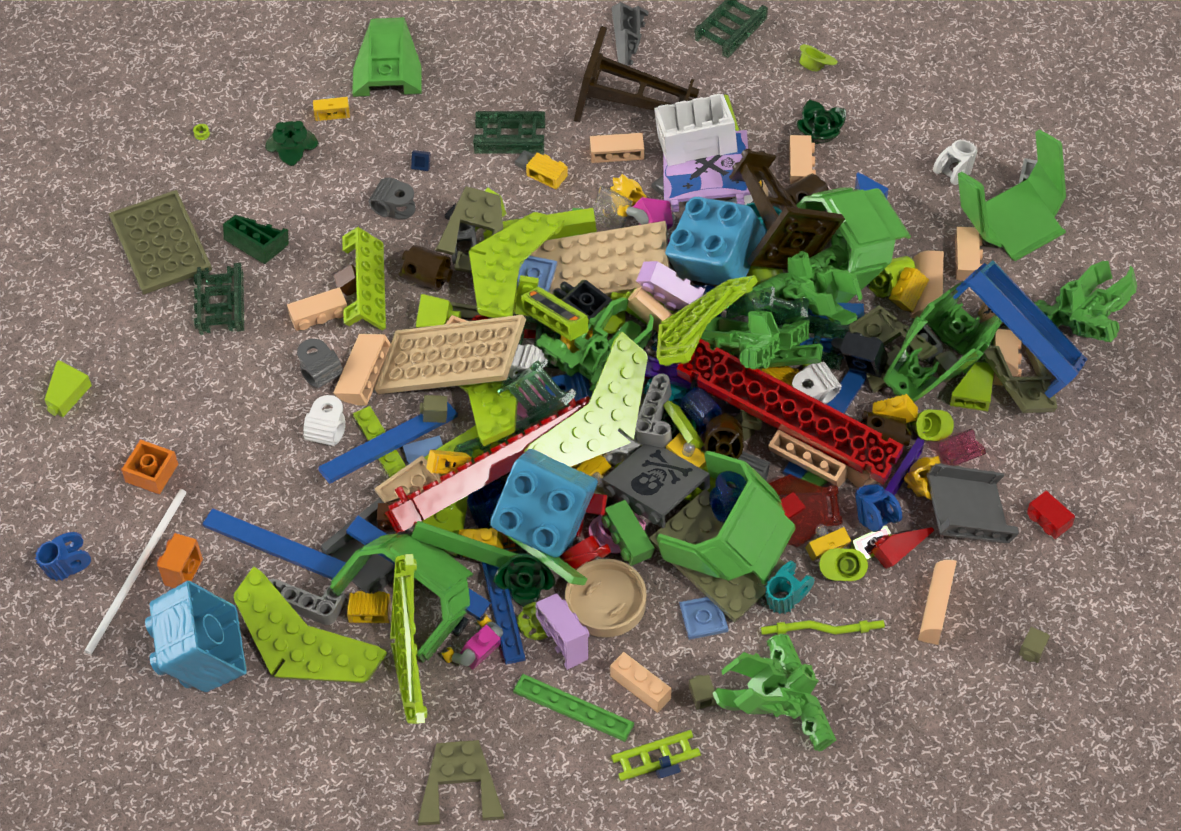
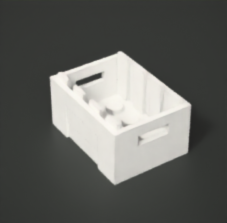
M715 94L706 98L701 97L691 101H681L654 108L658 139L668 166L737 152L735 122L723 94Z

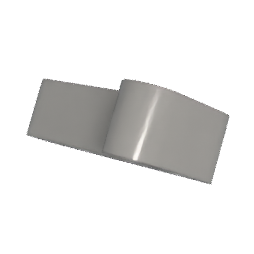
M658 374L652 379L638 414L635 429L636 438L639 443L663 448L673 440L670 425L661 421L665 411L663 404L667 400L669 401L672 392L670 379L665 374Z
M269 579L297 614L323 625L334 623L346 603L345 592L343 591L338 598H333L337 595L330 586L324 595L319 597L280 580Z

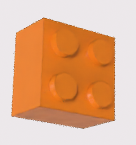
M140 439L121 471L126 483L160 495L177 468L178 461L174 451Z
M174 533L172 539L167 542L166 550L157 562V567L165 586L176 588L185 581L192 582L203 560L197 539Z

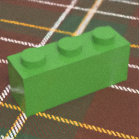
M623 500L606 507L605 513L602 516V523L611 532L613 542L618 544L621 549L623 559L627 560L630 566H633L651 558L654 546L627 501Z

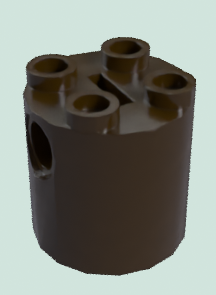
M813 173L784 188L795 205L805 196L829 190L827 184Z
M413 245L409 250L404 251L402 255L404 263L399 271V277L439 291L445 282L448 283L451 280L453 270L451 269V258L449 256L418 245Z
M863 411L861 421L859 422L882 433V439L885 441L891 438L903 444V446H909L911 431L906 426L905 418Z
M726 413L712 418L704 431L705 453L710 451L738 459L742 455L744 448L743 428L740 422Z

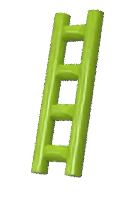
M688 730L611 755L613 763L620 761L624 772L618 773L620 781L661 769L659 760L652 762L648 752L660 749L663 757L669 755L671 765L701 756L699 748L691 749L688 739L693 738L692 731ZM680 742L683 753L672 756L668 746ZM640 755L644 765L632 769L628 759Z

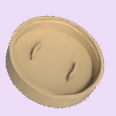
M615 559L593 560L576 570L587 578L585 585L567 583L565 601L570 611L577 615L581 625L588 629L590 635L597 637L622 635L633 629L644 615L646 609L645 583L640 574L627 563Z

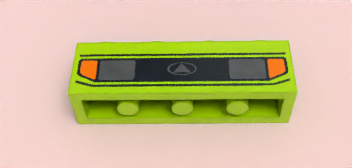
M537 287L521 295L523 312L570 341L589 332L587 315L544 289Z

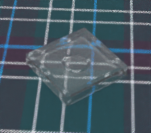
M600 186L593 206L595 221L610 230L624 228L627 217L620 216L617 212L620 205L631 206L633 201L605 186Z

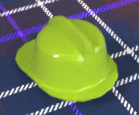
M803 44L800 46L802 54L799 63L811 71H819L825 65H836L838 63L834 57L810 45Z
M924 410L918 413L916 421L910 422L914 432L921 439L942 441L952 434L954 428L952 416L943 410Z
M835 548L824 552L820 558L819 566L822 574L830 580L856 581L866 574L868 561L859 550Z

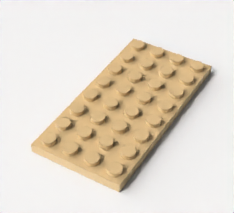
M666 221L546 240L530 256L557 261L558 265L550 287V294H553L556 288H560V284L564 281L575 287L581 280H587L608 297L611 295V292L627 293L642 287L636 280L643 262L658 261L669 268V258L665 253L668 245Z
M523 315L397 330L395 331L374 390L377 394L507 380L526 318Z

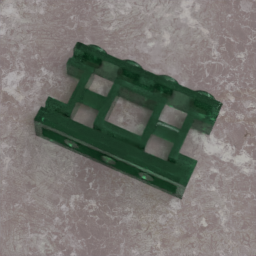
M544 111L475 112L476 128H483V135H474V154H521L524 150L532 154L537 152L544 154L545 137L544 135H536L537 128H545L546 119ZM488 125H498L497 128H488ZM523 125H533L532 128H523ZM502 128H518V135H501ZM487 135H497V138H487ZM522 135H532V138H522Z
M241 262L234 263V268L227 266V273L210 275L209 268H205L202 271L201 267H197V274H194V282L197 285V288L194 289V297L197 300V303H194V311L197 314V318H194L195 329L199 330L200 335H204V331L211 333V325L228 324L229 331H233V328H236L237 332L245 331L244 273ZM232 276H234V291H232L231 284L222 285V283H232ZM204 278L207 285L215 284V286L205 287V294L203 293ZM227 295V302L211 304V296ZM233 305L235 320L232 319L231 314H223V312H233ZM204 307H205V309H206L207 314L215 313V315H212V316H205V323H204Z

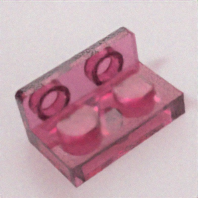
M973 429L938 441L940 457L950 466H956L986 454L985 447L975 439Z

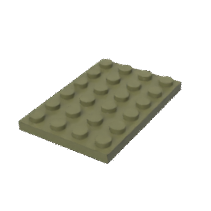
M177 190L109 213L143 295L212 271V266Z
M704 489L665 524L664 529L661 527L649 540L659 552L658 534L696 545L717 537L730 511ZM780 558L767 581L774 577L780 568L786 564ZM672 563L734 623L766 595L765 586L768 585L767 582L762 584L761 579L753 572L728 581Z

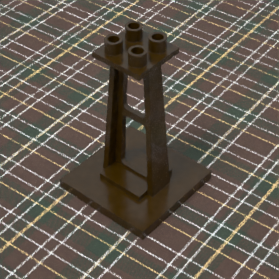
M601 26L583 77L573 121H581L587 100L591 99V97L654 111V108L658 106L671 105L672 103L643 96L646 86L679 97V102L691 101L692 99L689 97L696 99L700 89L692 87L694 79H691L689 87L686 89L604 57L602 49L607 27ZM603 71L639 83L638 93L633 94L597 84L600 72Z
M743 150L741 153L742 159L732 166L733 172L729 178L730 180L745 182L767 229V233L747 259L749 265L788 270L789 257L792 258L801 251L808 253L809 258L820 253L844 222V216L838 213L798 208L769 169L776 159V155L765 153V151ZM761 179H763L773 197H768L759 183ZM772 204H778L782 210L779 216Z

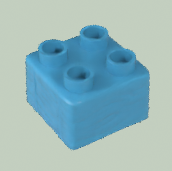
M693 197L686 203L682 217L670 236L665 253L679 278H687L691 281L719 286L727 280L746 277L751 267L747 259L765 236L766 230L749 206Z
M528 449L514 462L491 517V526L497 531L549 556L559 557L572 545L598 481L596 478L571 468L537 450Z
M185 581L150 602L151 615L145 619V626L150 636L154 638L155 652L150 654V663L158 675L168 674L177 678L185 688L194 687L200 691L209 692L247 673L238 612L235 605L191 581Z

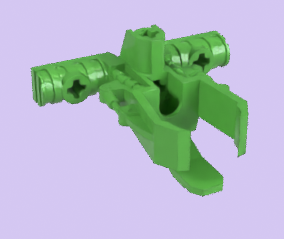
M837 244L809 258L808 253L803 251L792 258L789 257L788 273H780L753 287L751 292L746 293L751 309L756 310L766 303L772 304L784 294L785 298L796 299L798 304L804 303L814 315L826 316L838 325H848L857 320L856 313L844 309L835 301L838 298V291L855 294L859 301L863 297L857 275L848 272V270L842 271L837 269L842 263L848 261L846 251Z
M1101 261L1091 265L1079 280L1070 281L1060 289V296L1056 297L1057 303L1053 306L1048 305L1043 300L1033 302L1057 328L1061 325L1068 326L1073 331L1072 333L1078 336L1112 342L1119 332V323L1107 317L1111 312L1122 309L1131 300V296L1136 293L1137 281L1134 269L1130 266L1127 275L1107 290L1097 288L1092 293L1099 284L1113 279L1109 261Z
M622 297L611 301L608 307L598 313L595 318H590L588 330L590 327L593 329V336L589 340L584 339L587 335L585 333L576 338L574 345L579 349L576 353H572L564 342L548 337L546 333L536 341V347L542 350L545 360L554 366H558L561 371L567 372V375L570 377L579 372L591 380L592 385L589 390L593 392L610 354L613 341L620 332L625 333L639 347L644 349L651 339L654 318L650 314L647 329L641 334V327L633 321L625 322L608 341V333L604 331L612 315L627 310L628 299Z
M750 311L748 313V323L722 317L713 318L707 324L701 339L710 344L711 350L714 351L718 347L739 358L741 364L746 368L762 370V368L767 369L771 360L779 356L774 354L777 351H788L810 338L809 320L799 319L792 324H784L781 329L777 327L771 312Z
M774 635L767 640V645L770 647L769 650L771 652L770 658H761L757 653L751 655L743 652L722 669V675L731 670L749 676L752 679L747 684L749 689L733 691L717 688L713 692V696L720 707L732 711L743 710L747 714L773 713L775 717L786 715L793 719L801 716L802 731L810 736V741L816 751H823L836 741L818 698L811 695L819 680L816 679L812 665L801 664L789 635Z

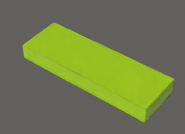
M667 400L663 407L687 443L701 449L704 443L681 408Z

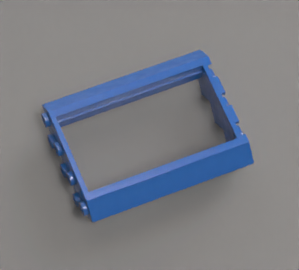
M993 260L988 265L983 263L956 288L958 292L953 296L954 299H957L970 287L1056 377L1044 392L1048 398H1051L1069 384L1079 374V371L1088 360Z

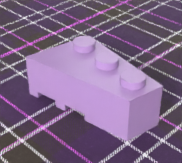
M658 261L643 262L636 280L643 290L651 293L654 299L663 303L665 308L671 311L686 307L703 296L705 291L702 287L695 288L690 285L691 281L687 278L684 281L676 276L677 272Z
M557 593L536 602V617L547 636H552L556 642L555 650L557 654L560 652L563 654L566 669L568 670L588 660L589 631L585 626L581 625L577 615L570 611L567 602L564 599L562 600Z

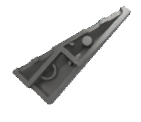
M619 2L611 7L618 62L629 66L633 65L634 61L631 59V56L637 52L642 36L640 28L645 27L646 23L643 19L644 16H648L649 11L639 6L631 8Z

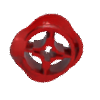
M591 535L561 554L559 558L577 570L598 556L604 558L610 554L611 549L608 544L601 547L594 535Z

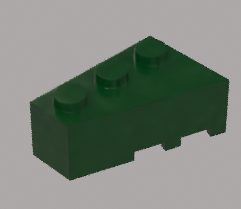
M234 215L223 223L224 240L263 264H266L289 245L288 229L272 228L271 224L261 225L256 223V220L239 215Z

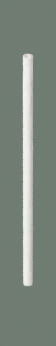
M183 489L178 491L84 650L85 653L92 655L185 497L186 491Z

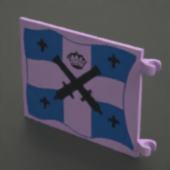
M747 130L735 131L737 152L700 158L668 166L663 153L664 200L670 201L672 212H679V202L689 201L693 197L708 199L737 197V204L745 205L744 196L751 195L745 182L730 180L729 176L733 172L732 166L742 159V151L748 149Z

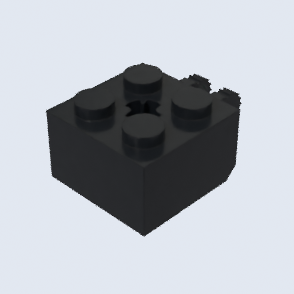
M581 280L575 287L564 281L560 284V288H556L553 291L555 297L587 315L588 324L590 318H595L612 301L610 297L587 280Z
M846 332L844 339L836 337L832 340L831 345L834 352L844 357L849 369L881 378L889 357L883 342L879 338L865 337L858 332Z

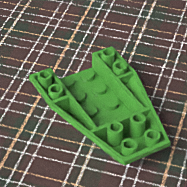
M405 17L370 20L353 68V97L370 96V86L403 85L404 94H422V67Z

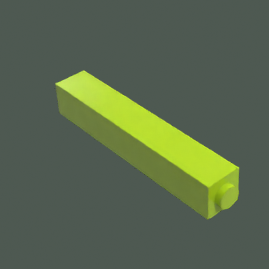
M593 208L548 214L564 219V226L557 235H552L547 240L597 232ZM520 219L503 221V229ZM487 230L483 232L484 240L492 236V231Z

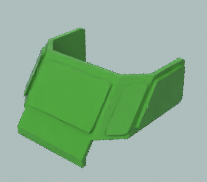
M1042 130L1035 132L1038 161L1028 179L996 197L985 201L983 184L964 172L958 173L961 208L981 237L986 242L1003 247L1013 261H1017L1066 233V230L1055 219L1056 214L1066 199L1062 143Z
M849 187L832 189L805 196L796 205L802 209L827 210L828 212L844 216L845 220L838 229L852 249L848 272L857 275L861 290L891 263L895 240L911 238V235L885 195L878 188L866 191ZM838 291V298L835 301L837 303H848L855 294Z
M706 451L704 456L709 476L744 487L717 537L694 545L670 536L658 534L657 542L661 556L667 562L728 581L753 572L761 579L762 584H766L795 530V524L784 514L782 502L777 492L747 462Z
M411 534L380 536L355 551L333 578L330 588L339 596L373 554L383 553L394 562L397 556L413 554V559H416L417 562L414 578L438 595L441 601L443 621L417 652V657L420 661H428L466 614V609L470 606L467 579L474 574L441 548L417 541L411 537Z

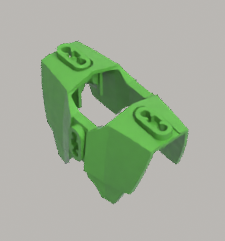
M962 282L929 303L920 317L917 316L908 329L902 348L883 379L892 388L895 395L907 394L913 402L917 401L940 383L961 372L966 374L989 347L1002 321L995 314L988 320L979 323L980 318L977 317L975 320L961 308L964 304H957L959 297L954 299L953 296L958 292L956 288ZM926 324L943 343L963 355L939 378L932 376L937 371L938 362L932 368H924L919 365L918 354L922 350L921 347L914 350L910 355L906 351L914 336Z

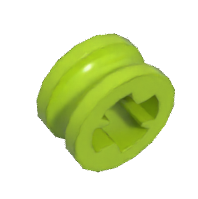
M198 124L193 129L194 136L198 140H205L210 135L206 124Z

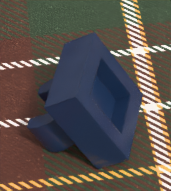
M413 150L411 169L429 171L431 152Z
M669 755L659 758L661 769L655 770L658 779L681 772L679 764L671 765Z

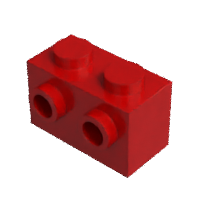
M1047 490L1029 503L1027 511L1029 518L1033 522H1037L1045 533L1051 535L1055 540L1072 527L1075 515Z

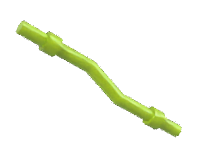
M811 620L786 624L785 622H778L776 625L761 627V635L786 634L788 631L813 629L834 635L859 631L860 633H867L869 630L885 628L884 620L872 622L864 620L859 621L857 624L832 626Z

